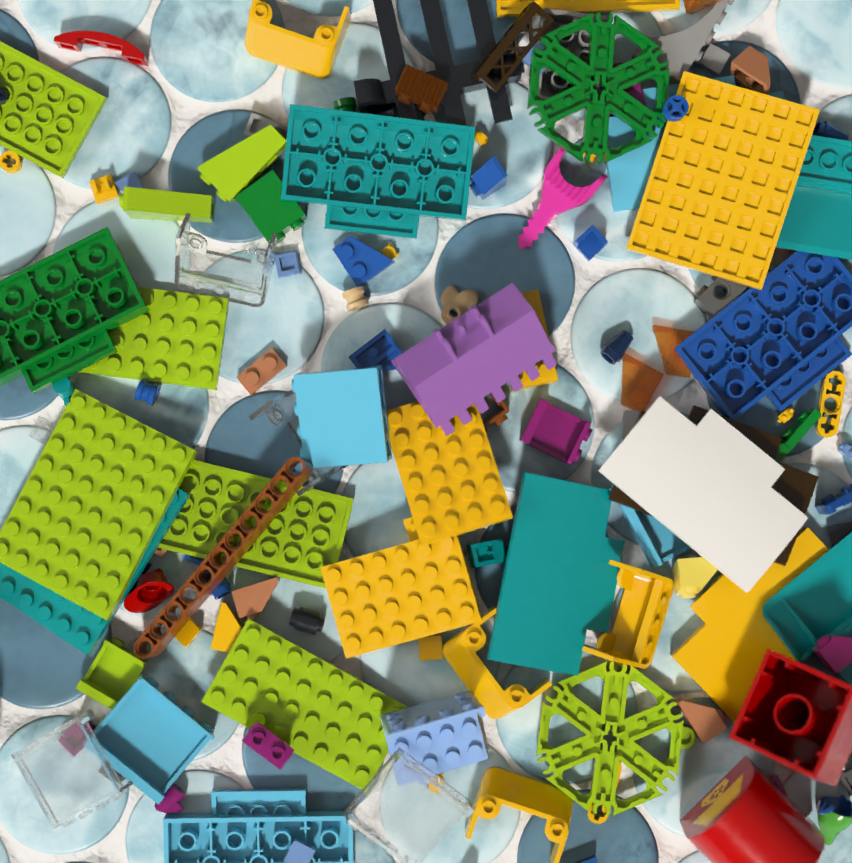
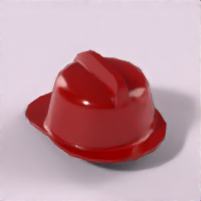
M158 568L139 576L135 590L124 600V607L132 613L151 611L173 595L175 589L173 585L168 583L163 570Z

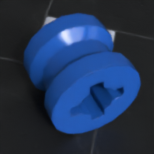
M671 96L663 106V116L670 122L680 121L688 112V102L683 96Z
M142 378L136 389L134 399L138 401L144 400L148 405L153 406L159 396L161 385L157 383L151 384L147 379Z

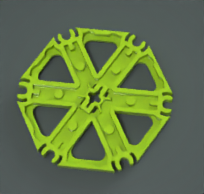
M606 661L580 672L578 676L573 675L558 681L557 683L564 688L562 691L558 686L553 685L552 688L557 691V697L551 699L549 696H545V699L552 703V706L542 701L536 756L546 753V756L539 757L537 761L538 763L542 761L549 763V767L542 771L543 774L547 775L552 771L554 773L545 778L589 813L590 805L594 803L592 806L594 814H597L598 806L603 805L606 809L605 815L609 816L611 812L610 806L613 805L612 816L664 795L656 789L659 786L663 791L668 790L662 783L664 778L675 781L674 776L668 773V770L673 771L678 776L684 720L674 723V720L682 717L681 713L671 714L670 710L673 706L677 705V702H670L666 705L668 700L674 698L633 666H629V672L626 674L627 665L622 664L621 671L616 672L614 670V662L611 661L608 667L609 671H606ZM596 676L603 680L600 715L573 695L572 690L576 684ZM635 681L655 696L656 703L648 709L624 718L628 684ZM560 714L586 735L557 747L550 746L548 744V732L551 716ZM610 725H612L611 731L612 735L616 736V741H611L609 751H607V741L603 739V736L608 735ZM665 728L671 733L669 757L666 761L660 762L634 741ZM595 758L591 791L588 794H581L564 781L562 777L563 771ZM619 761L646 781V789L626 799H618L616 797Z

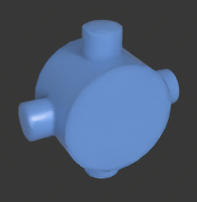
M844 442L840 443L837 451L847 458L852 457V447Z

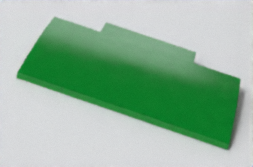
M108 227L0 280V386L24 375L30 391L35 394L118 352L109 331L150 311Z

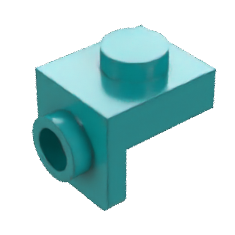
M502 539L467 545L471 568L506 562V548L503 545Z

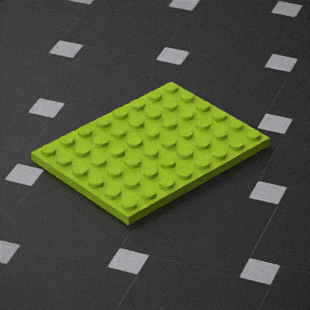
M75 389L70 398V403L65 407L0 531V563L101 618L110 620L198 451Z

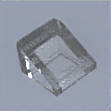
M39 416L29 436L46 445L57 424Z

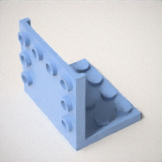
M470 690L380 715L398 785L488 759L477 714L485 717L486 713L484 706Z

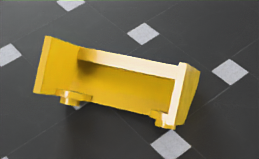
M253 0L249 10L245 36L247 52L253 57L317 79L328 78L334 68L351 20L349 7L344 6L337 27L328 24L321 25L316 30L314 38H310L270 24L273 17L270 5L266 3V0Z
M609 560L610 565L621 568L617 574V581L619 587L625 589L612 632H606L597 639L596 649L583 646L582 651L613 662L646 669L651 664L673 594L674 582L670 578Z
M493 606L481 615V622L467 625L448 639L443 645V654L466 687L484 706L485 713L492 719H500L525 706L552 684L546 677L529 691L520 684H513L503 691L475 653L486 642V635L480 625L496 614V607Z
M497 766L487 768L483 774L465 829L466 838L471 839L478 817L484 819L495 818L503 804L547 819L544 828L545 834L550 841L555 842L550 862L559 863L569 833L573 799L554 785Z

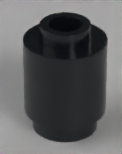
M294 607L289 621V625L293 626L295 630L316 635L317 631L322 632L325 623L321 612L300 607V609Z

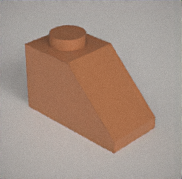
M749 46L731 62L730 76L734 75L735 81L749 90L769 95L771 82L768 57L761 51H757Z
M279 577L231 591L239 618L246 617L247 621L248 618L255 619L260 617L259 612L265 610L280 582Z
M680 698L674 700L694 730L697 738L703 744L727 729L724 724L727 719L720 709L715 710L710 705Z

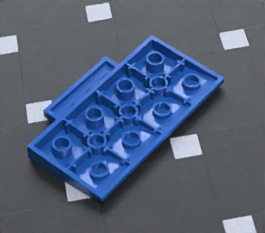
M796 251L766 275L762 290L749 288L676 346L674 350L724 417L732 420L737 419L765 395L778 412H781L852 355L839 338L840 335L852 327V275L837 257Z

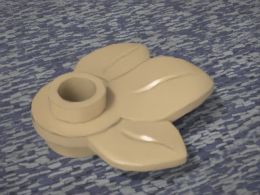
M449 285L441 296V303L444 307L441 312L443 322L449 324L468 312L470 306H476L478 301L477 292L468 289L458 293L454 286ZM454 311L457 316L452 317L449 312Z

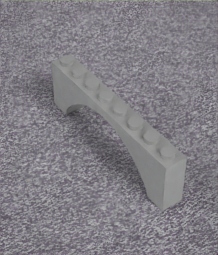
M718 0L705 17L687 29L666 36L651 38L646 36L660 46L652 51L653 54L658 50L663 51L657 57V61L659 63L668 61V65L660 71L670 68L669 83L671 85L680 83L684 71L693 72L689 68L693 62L698 64L704 53L701 50L703 44L709 45L716 33L712 31L714 25L722 23L727 14L723 11L727 4L731 6L734 0ZM639 46L633 54L632 59L641 55V49Z

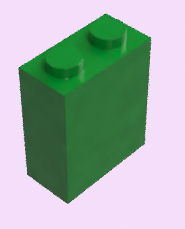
M273 170L235 196L269 245L280 243L286 238L285 234L292 229L294 231L298 230L305 224L304 220L307 219L297 202L280 200L282 182Z

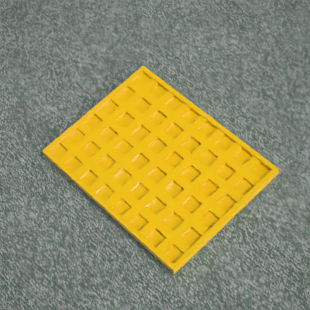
M684 71L676 95L683 96L687 100L688 112L678 122L667 121L626 249L762 290L820 110Z

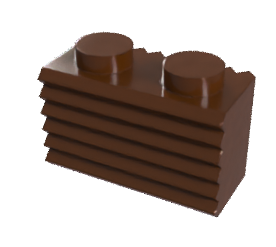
M406 65L395 88V95L398 96L397 99L402 103L410 105L412 102L419 105V109L425 113L431 114L432 111L438 113L449 89V83Z

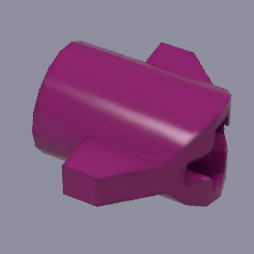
M173 783L164 793V799L159 804L155 802L154 806L159 812L168 814L179 813L184 809L180 802L186 796V793L177 784Z

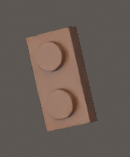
M271 348L236 378L252 396L284 370L287 365Z

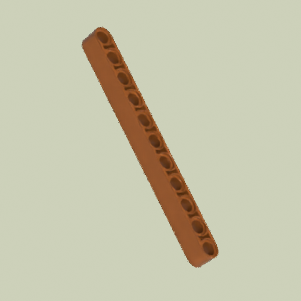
M292 457L282 466L136 640L134 651L138 657L153 658L163 652L311 476L313 468L308 460ZM298 463H301L303 468L301 473L297 475L295 467ZM283 481H286L287 489L282 493L280 485ZM270 499L272 507L267 511L265 503ZM253 517H255L257 520V524L252 529L250 526V520ZM237 535H240L242 539L239 546L235 544ZM222 553L226 554V562L224 564L220 561ZM208 570L211 573L209 582L205 579V574ZM193 588L196 591V597L194 600L190 596L191 590ZM178 606L181 609V615L179 618L176 616L175 613L176 608ZM163 624L166 626L165 635L161 633V626ZM147 642L151 644V651L149 653L146 650Z

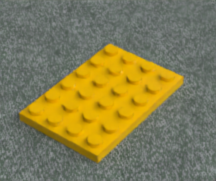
M418 401L387 410L389 441L421 546L513 518L481 415L474 404L467 408L472 418L467 424L463 425L457 415L450 419L455 431L448 436L445 435L440 426L437 428L434 426Z
M458 535L425 546H421L418 539L320 567L346 658L482 621Z

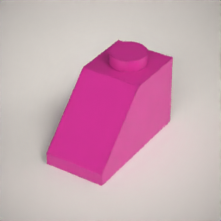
M824 635L817 640V646L812 649L827 669L836 674L852 662V637Z

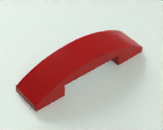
M73 31L54 37V42L62 49L81 52L83 44L121 51V55L126 62L148 66L149 63L146 56L138 48L111 34L97 31Z

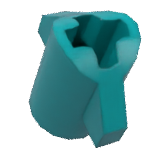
M69 377L53 384V390L61 397L65 406L70 403L74 390L77 389Z

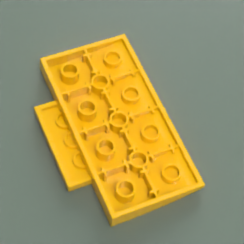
M803 527L799 531L786 566L773 562L748 593L744 592L722 574L689 606L704 623L670 654L734 723L767 649L795 660L763 617L762 606L768 599L829 550L808 527Z

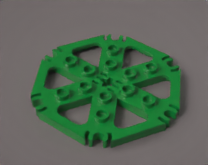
M598 12L594 17V22L593 13L545 34V38L541 39L540 43L545 46V50L541 51L536 47L531 55L527 109L537 106L529 112L530 116L533 114L540 116V121H537L534 126L539 127L543 123L546 125L537 131L582 162L583 154L586 153L584 160L585 163H589L591 154L597 156V164H601L603 158H605V164L652 142L658 134L652 130V126H657L661 129L664 126L663 123L666 122L662 109L668 100L670 68L660 71L668 65V61L664 63L657 61V57L663 53L662 50H658L654 54L652 53L653 50L660 47L617 15L614 17V24H612V14L607 16V22H602L600 19L601 14ZM580 30L587 31L590 35L588 64L561 46V39ZM622 34L640 47L641 55L613 68L615 35ZM542 68H549L574 87L544 100L538 94L540 70ZM647 79L655 80L657 83L655 108L650 110L624 90ZM598 81L600 83V86L604 88V90L600 92L599 96L597 94V90L593 89V87L597 85ZM585 109L583 140L581 144L575 145L556 132L554 125L557 121ZM610 113L634 129L636 133L633 140L617 148H610L607 145Z

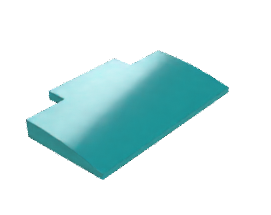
M290 104L280 200L326 205L324 229L416 239L419 216L458 221L466 220L476 127Z
M523 472L487 655L488 660L578 676L587 629L608 632L617 585V574L620 569L610 565L609 560L621 563L625 543L623 540L605 537L612 501L608 500L611 490Z

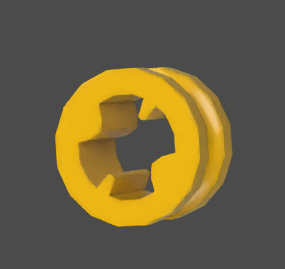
M5 151L0 156V166L8 173H16L22 168V159L12 151ZM9 157L16 161L15 165L12 164L13 167H9L6 164V160H9Z

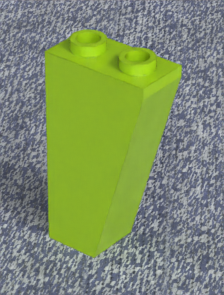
M269 125L199 165L197 169L202 173L200 178L209 186L213 184L218 189L216 194L223 201L235 202L237 200L235 196L252 185L282 154L286 147V137L275 126Z
M124 187V193L120 194V207H123L122 210L131 219L214 223L215 200L211 195L136 187Z

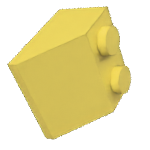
M703 557L677 559L671 568L675 596L681 595L682 599L696 597V594L703 589L718 569Z

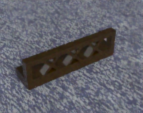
M536 2L529 3L473 72L471 77L477 82L483 81L495 93L498 92L554 19ZM538 13L546 22L541 28L533 29L532 18ZM529 32V44L518 47L517 36L520 33ZM514 50V63L504 65L503 54L506 51ZM500 68L501 79L495 85L486 75L491 69Z

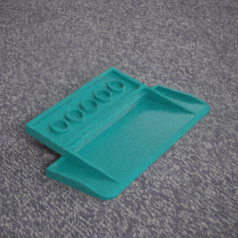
M816 135L811 136L776 248L852 260V141Z
M852 531L774 594L762 606L763 617L797 662L801 663L814 652L812 649L817 646V640L824 635L852 637ZM852 662L838 673L843 681L849 685H852Z

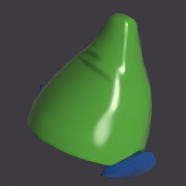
M842 794L839 798L823 796L818 802V825L825 838L826 845H831L837 835L852 824V801L847 800Z

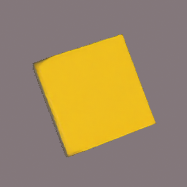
M190 618L175 638L187 648L203 628Z

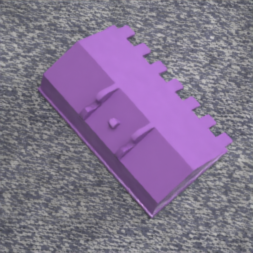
M513 283L477 306H470L468 312L440 330L434 329L432 335L391 361L436 428L440 426L446 436L455 431L450 422V419L457 415L463 425L472 420L467 411V408L474 404L480 414L487 411L489 407L484 397L491 393L497 403L504 400L506 396L501 386L508 382L514 392L521 389L523 385L518 375L525 371L531 381L538 378L540 374L535 364L542 360L548 370L557 365L552 355L555 349L548 339L534 309Z

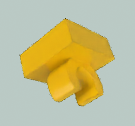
M111 174L89 181L97 204L119 198L115 181Z

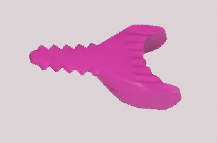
M560 148L545 169L541 203L537 204L538 211L532 212L533 219L527 220L529 226L523 227L524 234L518 235V246L521 249L532 247V240L539 239L538 233H544V227L551 226L552 219L555 220L557 215L587 203L594 197L608 176L603 173L594 183L585 187H576L567 183L561 170L562 161L567 151Z

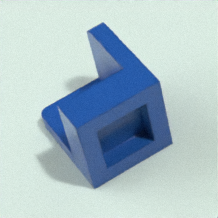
M592 225L575 240L573 246L589 262L607 245L608 241Z

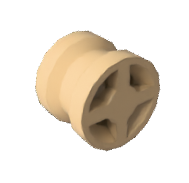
M363 286L352 288L342 293L343 299L347 301L346 308L348 312L369 305L368 299L364 297L365 290Z

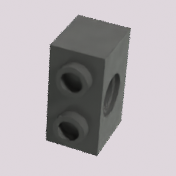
M712 276V284L709 287L704 284L695 294L698 298L694 303L712 319L736 300L748 286ZM715 287H721L724 290L725 295L723 298L715 295Z

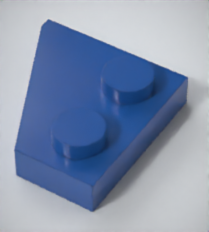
M353 236L348 237L333 248L334 253L357 287L364 285L395 263L393 259L383 255L378 250L364 244Z
M384 329L348 358L357 369L382 365V372L396 370L391 361L401 355L403 351L386 329Z
M852 484L841 488L842 493L836 496L829 494L821 498V503L815 506L818 513L832 514L836 512L837 508L851 503Z

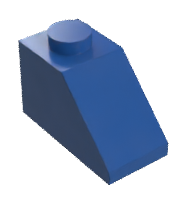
M494 156L471 176L469 187L476 197L480 195L482 200L506 185L508 175Z

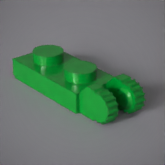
M805 409L796 419L799 422L793 428L789 427L782 434L783 440L775 457L776 461L784 459L783 457H786L822 416L817 409Z

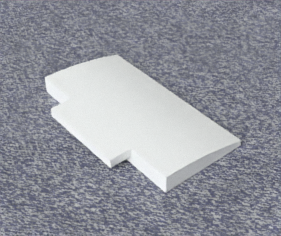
M660 396L652 403L598 470L746 593L757 583L808 519L805 514L772 488V485L785 470L775 460L712 409L708 410L700 422L695 425Z

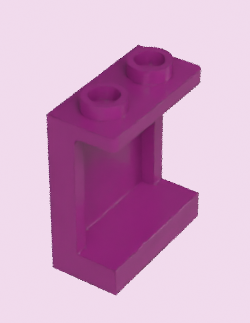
M540 398L520 438V442L567 465H571L573 461L577 463L583 451L579 447L583 440L587 442L593 429L589 428L591 422L584 421Z
M259 722L254 723L242 740L243 743L280 770L294 752V748Z

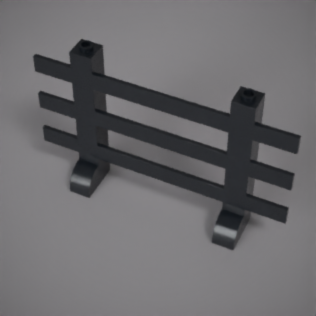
M373 0L390 80L383 82L379 79L353 81L359 113L370 114L391 107L392 109L397 108L399 118L418 120L415 103L411 102L410 105L402 103L397 99L398 96L395 95V88L406 66L392 0ZM420 0L435 70L426 73L449 83V89L442 102L447 123L467 126L460 94L487 89L494 124L513 120L505 84L521 81L522 73H525L523 62L521 61L496 93L483 81L477 82L471 77L473 72L496 45L486 0H467L480 61L453 66L439 0ZM515 53L503 55L504 65L514 63ZM500 68L491 69L486 75L495 85L501 79Z

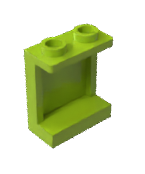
M114 636L112 639L109 637L103 641V646L88 672L76 686L77 690L111 710L140 677L149 662L145 658L138 657L134 648L133 650L128 649L124 646V641Z

